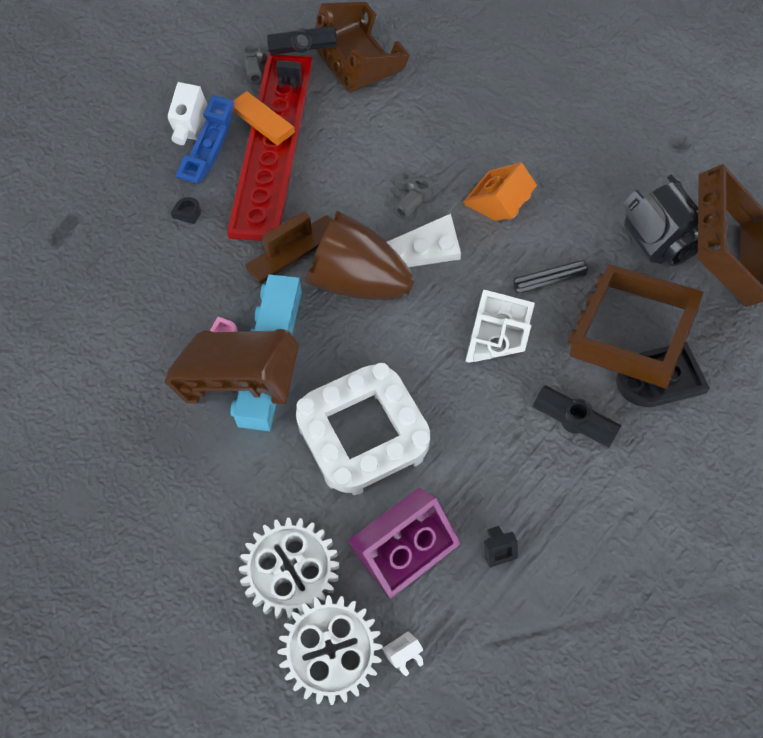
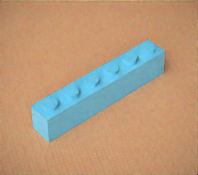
M268 274L266 284H263L261 287V306H257L255 311L256 326L255 329L252 328L250 331L284 329L289 331L291 335L293 334L302 294L300 278ZM238 391L237 400H233L231 405V416L234 417L237 427L270 431L276 404L271 402L272 397L261 393L260 398H255L249 391Z

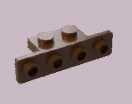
M305 211L291 217L284 224L262 236L265 253L245 265L246 270L259 284L267 280L268 274L276 275L317 249L331 218L325 215L311 224L310 216Z

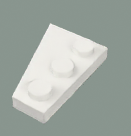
M451 214L387 242L408 267L461 259V251Z

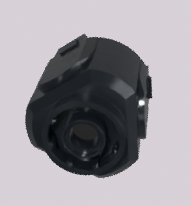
M671 174L667 177L669 184L657 188L645 197L638 190H634L622 205L628 213L624 226L652 263L662 264L667 262L669 266H677L698 253V206L683 189L681 182L677 181Z

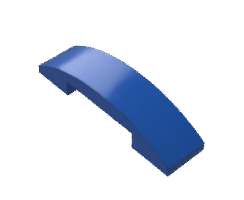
M215 95L211 96L203 114L206 119L190 156H184L175 175L177 178L199 184L206 177L225 141L235 104L233 100Z

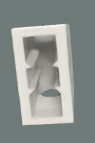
M177 83L168 113V120L174 130L171 139L176 144L184 145L187 138L197 140L206 119L203 114L207 107V102L200 86Z

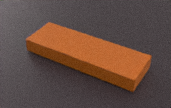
M246 91L233 100L235 103L233 112L277 146L295 133L294 126Z

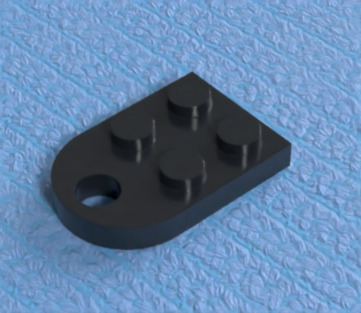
M685 342L667 389L621 373H617L616 384L621 395L630 403L640 407H655L706 394L710 389L687 342ZM669 346L638 354L663 362ZM634 379L639 383V387L631 388L626 384L625 380Z

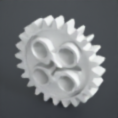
M287 518L285 526H281L279 521L275 520V529L272 530L268 526L263 525L265 534L261 536L254 532L253 536L256 543L245 544L250 554H242L240 556L247 565L239 567V571L241 574L248 575L241 579L240 582L242 586H251L245 592L247 598L256 595L253 605L258 607L264 603L263 612L266 615L272 608L275 609L276 619L281 617L283 611L287 612L289 620L293 618L292 612L297 610L302 616L304 614L302 604L305 603L312 609L314 608V598L316 597L321 603L325 604L324 591L328 593L334 592V588L329 582L338 581V575L331 572L339 569V562L331 561L338 556L337 550H328L333 544L332 539L322 541L325 535L324 530L322 529L315 534L314 523L312 522L307 528H304L303 519L301 518L296 526H292L290 518ZM293 541H299L303 544L302 549L297 553H291L287 550L288 545ZM276 545L281 547L290 565L294 566L297 577L305 587L304 591L299 590L290 572L285 570L282 559L274 549ZM272 557L277 560L272 569L265 570L261 568V563L265 558ZM314 566L319 570V573L313 579L304 578L302 573L305 568ZM282 583L292 585V591L286 596L276 594L277 587Z
M327 595L325 605H321L316 597L314 598V608L310 609L305 603L302 604L304 611L302 616L292 612V616L296 621L294 625L284 624V627L290 633L289 636H279L281 641L287 643V647L278 650V654L287 655V660L283 661L279 666L280 668H290L291 671L286 675L285 680L292 678L297 680L293 688L294 691H297L302 686L306 688L304 699L310 697L313 692L316 693L317 704H320L325 695L328 696L330 705H333L335 695L340 694L341 699L345 703L347 702L348 691L351 690L354 695L359 696L357 688L359 683L366 687L370 686L365 678L367 674L377 675L371 664L379 663L382 660L374 656V651L383 648V646L373 643V639L380 635V631H370L369 627L373 625L375 620L364 621L363 617L366 609L364 608L356 613L354 611L355 601L351 602L348 607H345L342 596L337 604H332L330 595ZM337 619L346 620L350 626L349 633L344 638H338L332 632V624ZM306 629H315L319 634V643L313 648H307L301 642V635ZM352 638H357L358 640L357 644L336 650L335 657L332 659L329 658L328 654L307 661L302 659L304 654L324 648L325 641L328 639L331 640L332 644ZM349 650L355 651L359 656L357 667L351 670L345 669L341 664L342 655ZM316 661L325 662L329 668L328 675L322 680H316L310 674V667Z

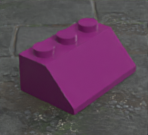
M421 488L416 489L348 540L362 565L389 599L461 544L436 497Z

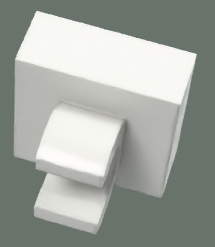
M409 631L382 648L387 659L405 676L409 674L405 665L411 658H414V661L419 666L423 665V659L419 655L423 648L418 639Z

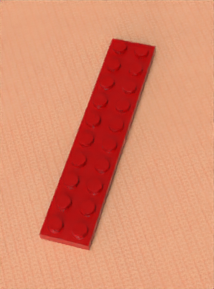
M268 54L258 100L294 126L295 133L277 146L251 126L227 230L229 239L263 241L262 236L282 224L313 66V60L310 56ZM278 60L301 62L303 78L301 86L291 89V85H283L282 88H279L276 70Z

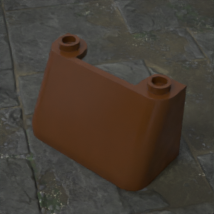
M284 329L247 332L202 331L192 338L169 367L165 383L186 403H199L200 397H205L206 391H249L255 398H260L262 393L271 396L273 404H286L299 343L289 331Z

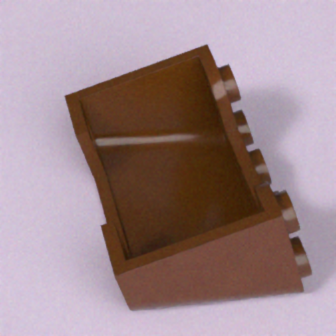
M367 2L321 3L315 28L335 25L338 46L316 50L348 92H354L405 69L410 55L400 42L395 41L391 54H386L370 34L376 13ZM366 12H367V15H368V22H367V24H366V22H365V13H366Z

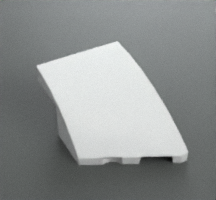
M483 290L465 362L471 363L524 352L531 329L530 320L535 303Z

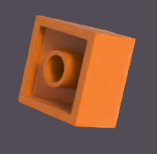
M522 162L489 170L463 203L465 206L494 221L510 220L519 213L518 209L522 204L531 198V193L537 184Z

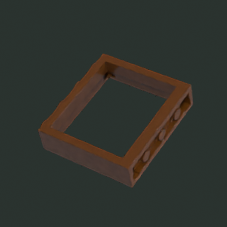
M722 164L699 174L698 260L748 307L763 302V208L729 169ZM727 211L740 224L741 262L727 249ZM720 244V248L715 250V246Z
M609 264L605 273H600L597 278L596 291H591L586 303L587 310L580 312L577 330L572 329L569 335L568 343H571L570 357L667 389L699 310L704 292ZM609 287L684 309L663 362L586 337Z

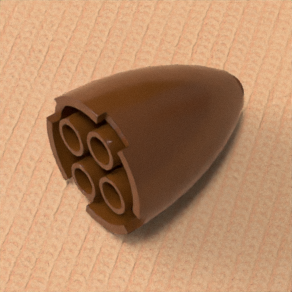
M337 210L334 215L335 219H331L318 246L312 263L313 266L307 273L305 283L331 293L358 299L387 300L402 298L404 293L409 295L415 280L411 279L412 272L404 260L383 238L370 228Z

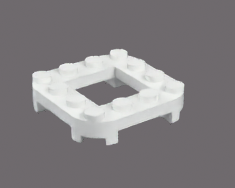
M377 363L376 365H369L309 392L297 402L296 419L300 434L303 435L324 475L325 482L331 489L334 488L341 492L352 493L353 495L361 494L364 492L363 488L409 465L418 466L423 462V458L428 452L430 444L428 424L400 377L385 363ZM374 396L381 403L399 436L349 459L327 417Z

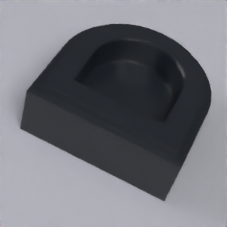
M192 197L180 199L171 211L172 218L194 225L201 214L199 202Z

